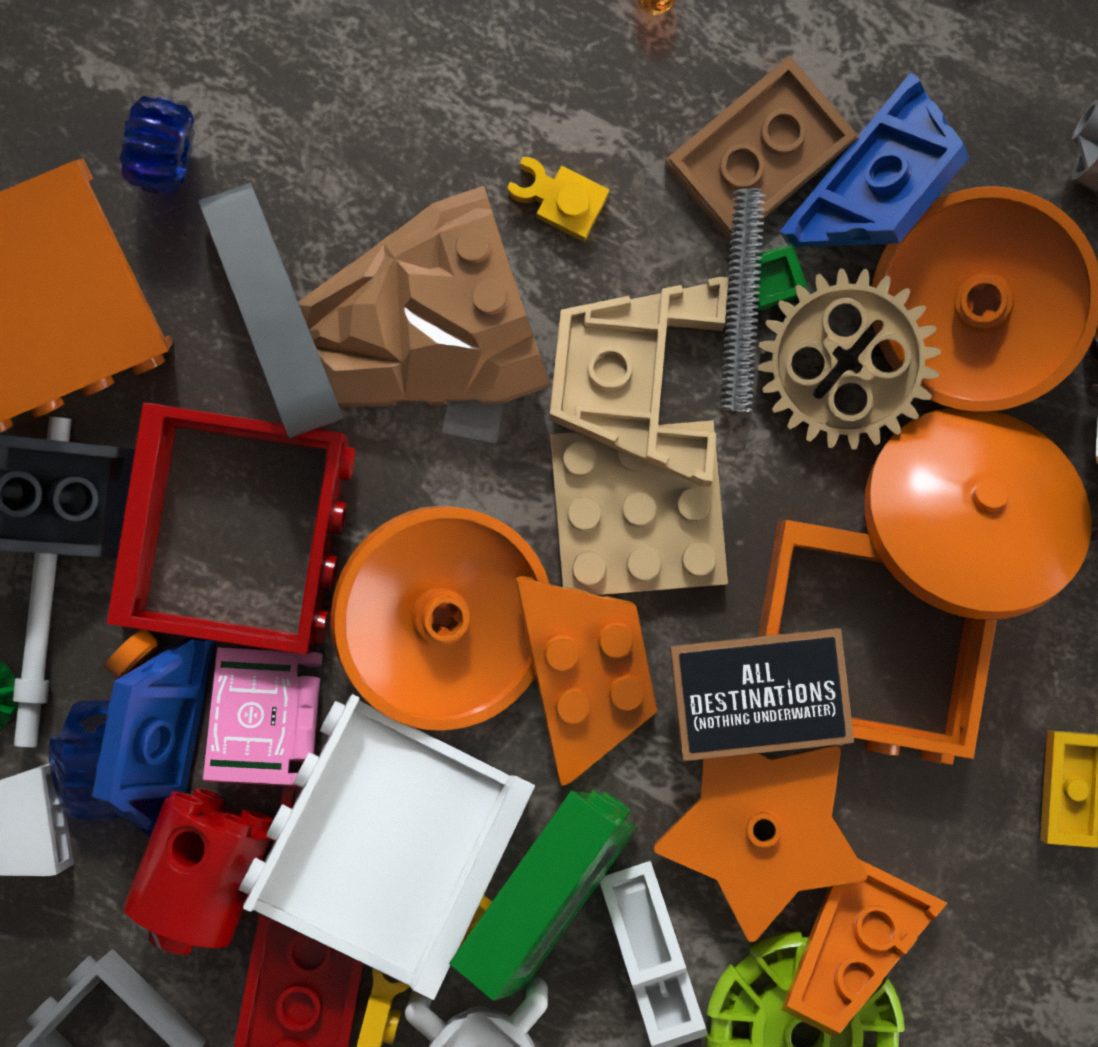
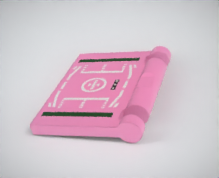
M217 647L203 773L204 782L300 787L293 783L298 773H289L290 761L304 762L309 752L314 754L321 679L314 676L299 677L298 668L299 665L307 667L322 666L323 654L312 652L305 655L286 651Z

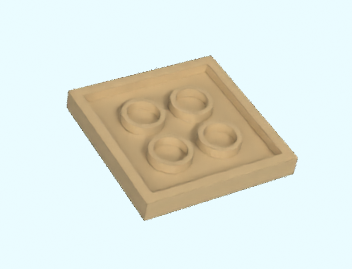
M714 420L658 425L663 428L715 433ZM580 433L550 434L563 588L567 586L587 591L593 595L728 584L716 445L713 481L710 487H705Z

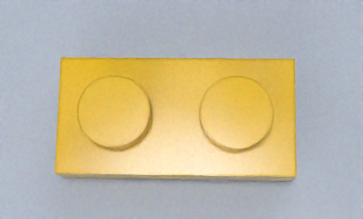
M1047 730L1040 840L1047 844L1098 848V734Z

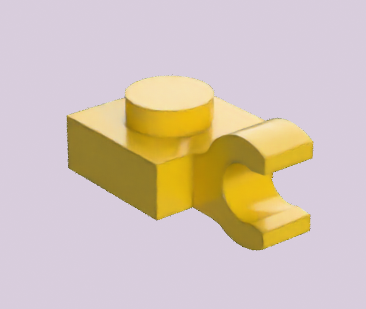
M373 968V987L357 1047H382L383 1043L393 1045L402 1012L392 1008L394 996L407 990L410 985Z

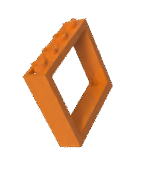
M790 520L777 522L757 637L779 634L794 547L883 563L874 548L870 535ZM964 617L945 734L851 717L854 738L867 740L866 750L899 756L900 746L920 749V759L938 764L953 765L954 756L974 759L997 620Z

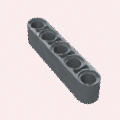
M251 182L198 200L289 438L291 439L342 420L343 416Z

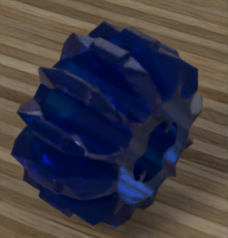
M142 96L130 108L129 119L125 121L124 137L121 139L122 152L119 158L122 163L121 173L123 178L130 185L141 187L143 191L160 194V192L174 194L185 180L186 170L189 168V160L193 151L192 142L195 134L193 130L194 118L187 106L174 103L173 99L156 96V98Z

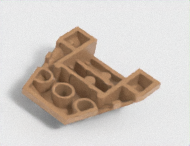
M484 186L432 203L298 302L339 407L396 406L397 402L427 401L429 406L447 405V401L479 400L481 405H499L551 387Z

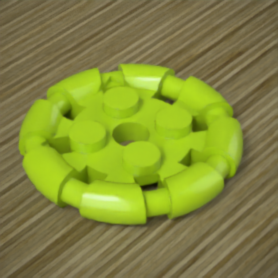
M801 931L774 935L749 947L750 954L736 967L730 963L715 985L709 1000L706 1014L711 1017L710 1033H707L708 1035L705 1036L706 1047H798L791 1042V1033L793 1028L802 1021L782 1011L781 1008L809 937H802ZM766 971L774 982L767 984L759 996L750 984ZM886 975L883 978L880 986L841 1033L833 1037L820 1030L818 1041L810 1047H863V1030L877 1031L876 1044L869 1047H899V1033L905 1031L904 1017L900 1000L888 976ZM733 1021L749 1022V1038L733 1035Z

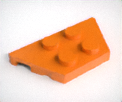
M520 576L515 578L557 778L560 785L563 786L570 784L658 712L637 607L633 602L609 596L601 597L589 594L584 590L567 586L563 588L538 582L530 577Z

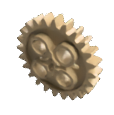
M839 269L836 285L829 286L826 279L821 274L816 275L817 291L812 294L798 284L795 290L800 302L796 306L782 300L778 303L781 311L787 316L784 321L767 320L765 323L777 334L775 341L759 342L758 346L765 351L773 353L771 361L758 365V370L772 372L775 379L762 388L763 393L779 391L782 396L772 408L773 412H780L787 408L794 412L787 425L790 430L798 426L802 421L809 424L807 441L811 442L820 430L827 432L828 448H833L838 441L839 435L842 434L847 435L851 448L857 449L860 434L866 432L872 442L878 445L880 444L879 428L884 425L895 434H900L901 428L897 416L903 413L910 418L917 419L919 415L911 404L913 398L930 400L932 397L925 388L920 386L922 379L939 378V372L925 366V359L941 354V349L924 346L923 339L932 335L937 330L936 326L918 327L916 320L924 313L926 307L921 305L908 311L904 304L911 290L906 288L896 296H891L888 294L891 281L889 276L882 279L876 288L869 286V272L865 269L861 272L856 284H849L848 276L844 269ZM843 304H851L857 307L862 317L859 330L848 337L836 334L830 325L831 313L836 307ZM875 320H881L884 324L882 330L858 357L859 362L863 365L862 369L856 372L849 368L822 398H816L814 390L838 364L839 358L834 354L836 348L840 346L848 350ZM887 339L900 343L905 352L902 365L890 372L878 369L871 357L875 345ZM813 347L823 355L825 361L824 369L818 377L804 378L795 370L794 357L802 348ZM856 383L866 391L867 404L861 411L846 413L837 406L835 400L836 391L843 384Z

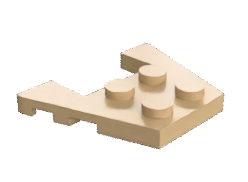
M728 277L708 279L707 284L682 288V285L663 288L659 294L635 299L625 296L562 309L560 312L550 421L700 486L710 487L713 481L716 433L663 428L658 426L667 326L723 331L726 317Z

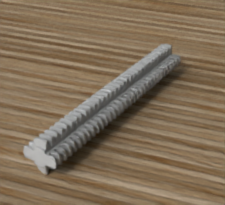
M758 188L738 189L733 192V195L737 197L733 199V202L736 204L732 209L736 211L732 213V216L736 218L731 221V223L735 224L731 227V230L735 232L731 234V237L734 239L730 241V244L734 246L730 248V251H733V253L729 255V258L733 260L729 262V265H732V267L728 269V272H732V274L728 276V279H732V281L728 282V286H731V288L727 292L731 293V295L727 296L730 302L726 304V306L730 307V309L726 310V313L730 314V316L725 318L730 323L725 324V327H728L729 330L725 331L728 337L724 338V341H728V343L724 345V348L728 350L723 352L724 355L728 356L723 361L728 364L722 366V368L728 371L722 372V375L727 378L722 379V382H725L726 385L721 386V389H725L726 392H722L721 396L726 398L720 400L721 403L726 404L720 407L724 411H752V408L747 405L752 404V401L748 400V398L753 397V395L747 392L752 391L753 388L747 385L754 383L753 380L748 379L754 377V374L748 371L755 370V367L749 365L755 363V360L749 357L756 355L750 352V350L756 349L755 346L750 345L755 343L756 340L750 337L757 335V333L751 331L752 329H757V326L751 323L758 322V319L752 318L753 315H758V312L752 311V309L759 308L758 305L753 304V302L759 301L758 298L753 297V295L759 294V291H755L753 288L760 287L759 284L754 283V281L760 280L754 274L761 273V271L755 269V267L761 266L755 260H762V257L756 256V253H762V250L756 249V246L763 245V243L756 241L757 239H763V236L757 235V232H763V229L757 228V226L764 225V222L758 221V218H764V215L758 214V211H765L764 208L759 207V204H765V201L759 200V197H766L765 194L760 193L762 189Z

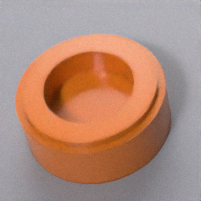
M141 629L113 653L104 668L118 680L149 661L159 649L160 642L148 630Z

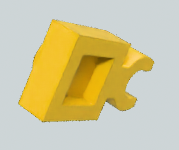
M522 157L520 169L532 174L535 182L527 188H522L510 182L507 187L510 197L520 203H531L534 201L541 203L537 212V219L585 243L609 196L610 190L562 165L553 179L546 175L544 167L540 162L530 157Z

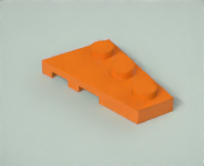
M860 859L859 861L868 875L867 879L863 882L828 887L781 1008L782 1011L833 1037L841 1033L880 986L883 978L918 940L917 937L931 920L936 918L947 905V902Z

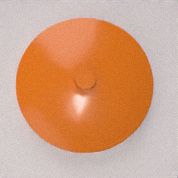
M998 186L975 187L953 192L936 199L900 243L887 244L877 264L872 287L876 288L886 276L891 277L888 294L893 297L906 288L911 290L904 304L908 311L921 305L926 307V310L916 320L918 327L936 326L937 330L932 335L923 339L924 346L941 349V354L925 359V366L939 372V378L922 379L920 386L932 395L930 400L959 410L978 412L1005 410L1028 403L1046 394L1059 385L1080 363L1088 351L1098 327V261L1086 236L1078 225L1057 206L1037 195L1014 188ZM875 320L872 323L875 336L884 326L881 320ZM887 339L880 341L878 344L887 362L893 370L898 369L905 358L904 348L895 340Z
M946 408L924 414L912 420L901 428L900 434H894L886 443L872 466L865 488L864 510L867 529L874 548L886 568L907 590L919 599L957 616L982 620L1007 619L1029 613L1043 606L1074 578L1085 560L1090 545L1092 532L1090 504L1082 480L1072 463L1058 446L1043 433L1022 420L998 411L978 412Z
M431 506L415 509L396 516L379 526L359 544L348 559L338 579L331 608V631L335 652L341 668L354 688L371 706L385 716L407 726L436 731L466 728L490 719L515 702L536 677L515 578L525 576L533 578L538 582L550 584L545 569L531 546L516 531L487 514L463 507Z

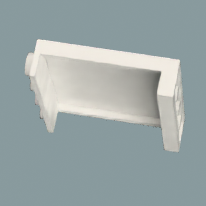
M352 694L345 705L335 701L320 729V732L329 737L319 757L310 752L307 754L293 782L302 787L293 808L281 805L266 834L267 837L275 840L265 862L254 858L238 890L248 894L243 904L244 909L250 912L253 909L410 985L412 990L434 1000L450 967L448 963L456 954L535 785L517 776L508 775L414 727L399 723L385 716L374 707L360 701L359 697Z

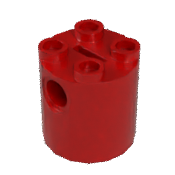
M194 788L192 795L172 791L170 796L164 800L123 905L125 914L135 923L150 931L148 941L152 945L169 953L188 955L191 953L193 946L206 948L227 947L232 942L244 911V901L248 894L238 889L254 858L261 861L264 860L271 842V838L267 837L266 834L274 820L273 818L252 809H243L242 813L227 808L224 806L226 798L211 790Z

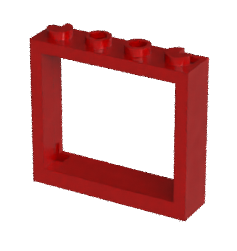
M143 402L107 624L305 655L315 652L317 643H325L329 628L330 612L322 610L325 588H334L338 572V557L331 556L334 534L342 535L346 522L347 502L339 501L343 480H351L355 466L356 449L348 447L349 437L340 432L315 429L290 439L282 423ZM176 428L327 451L298 633L146 610Z

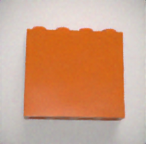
M84 158L74 160L0 192V433L14 425L11 420L12 417L28 410L36 418L64 405L61 396L78 389L82 390L84 396H88L115 383L112 375L132 367L135 375L161 365L165 362L162 354L168 352L173 344L170 335L164 337L90 186L89 181L93 180V177Z

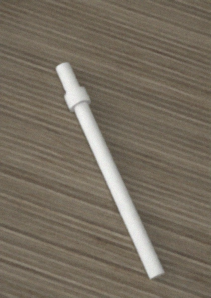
M49 417L47 440L70 442L72 419ZM34 553L21 678H15L13 701L18 702L14 746L37 747L42 703H48L50 681L44 680L58 554Z

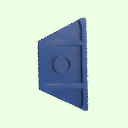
M910 73L859 134L860 138L849 146L779 231L787 244L793 243L794 247L900 243L970 157L964 143L953 127H949L943 113L935 101L932 102L917 75Z
M187 637L114 681L111 700L108 705V716L100 757L97 762V773L92 797L149 839L164 800L170 796L172 791L183 793L187 791L214 650V640Z

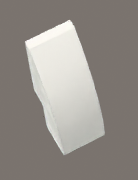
M651 861L604 876L600 885L651 1046L674 1047L707 1036V1030Z

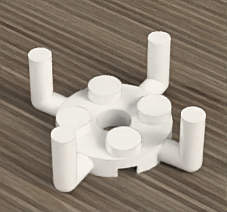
M532 978L526 986L525 1000L511 1016L485 1006H474L451 1017L446 1022L429 1009L432 999L413 990L406 1006L405 1017L413 1027L430 1040L428 1047H535L527 1032L547 1009L548 986L542 978Z

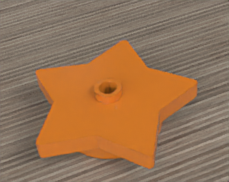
M837 745L818 747L770 759L760 753L703 759L700 798L654 844V852L658 855L718 881L749 942H755L798 891L863 882L868 877L865 869L832 817L841 749ZM761 819H767L775 826L773 837L766 841L757 839L753 834L754 824Z

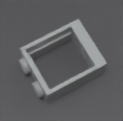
M112 949L98 962L89 955L66 978L65 982L72 989L59 1002L50 996L26 1020L25 1023L32 1031L17 1047H74L56 1028L101 980L170 1047H203L207 1040Z

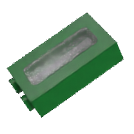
M593 789L589 794L571 790L448 964L493 1001L524 991L639 828L627 819L631 809L606 791L601 794Z

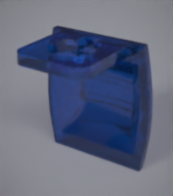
M110 700L78 701L74 703L60 735H50L48 754L51 779L65 814L71 818L83 820L119 818L118 815L92 797L97 773V762L100 757L106 723L97 726L94 733H86L85 727L80 725L81 721L88 716L107 714Z

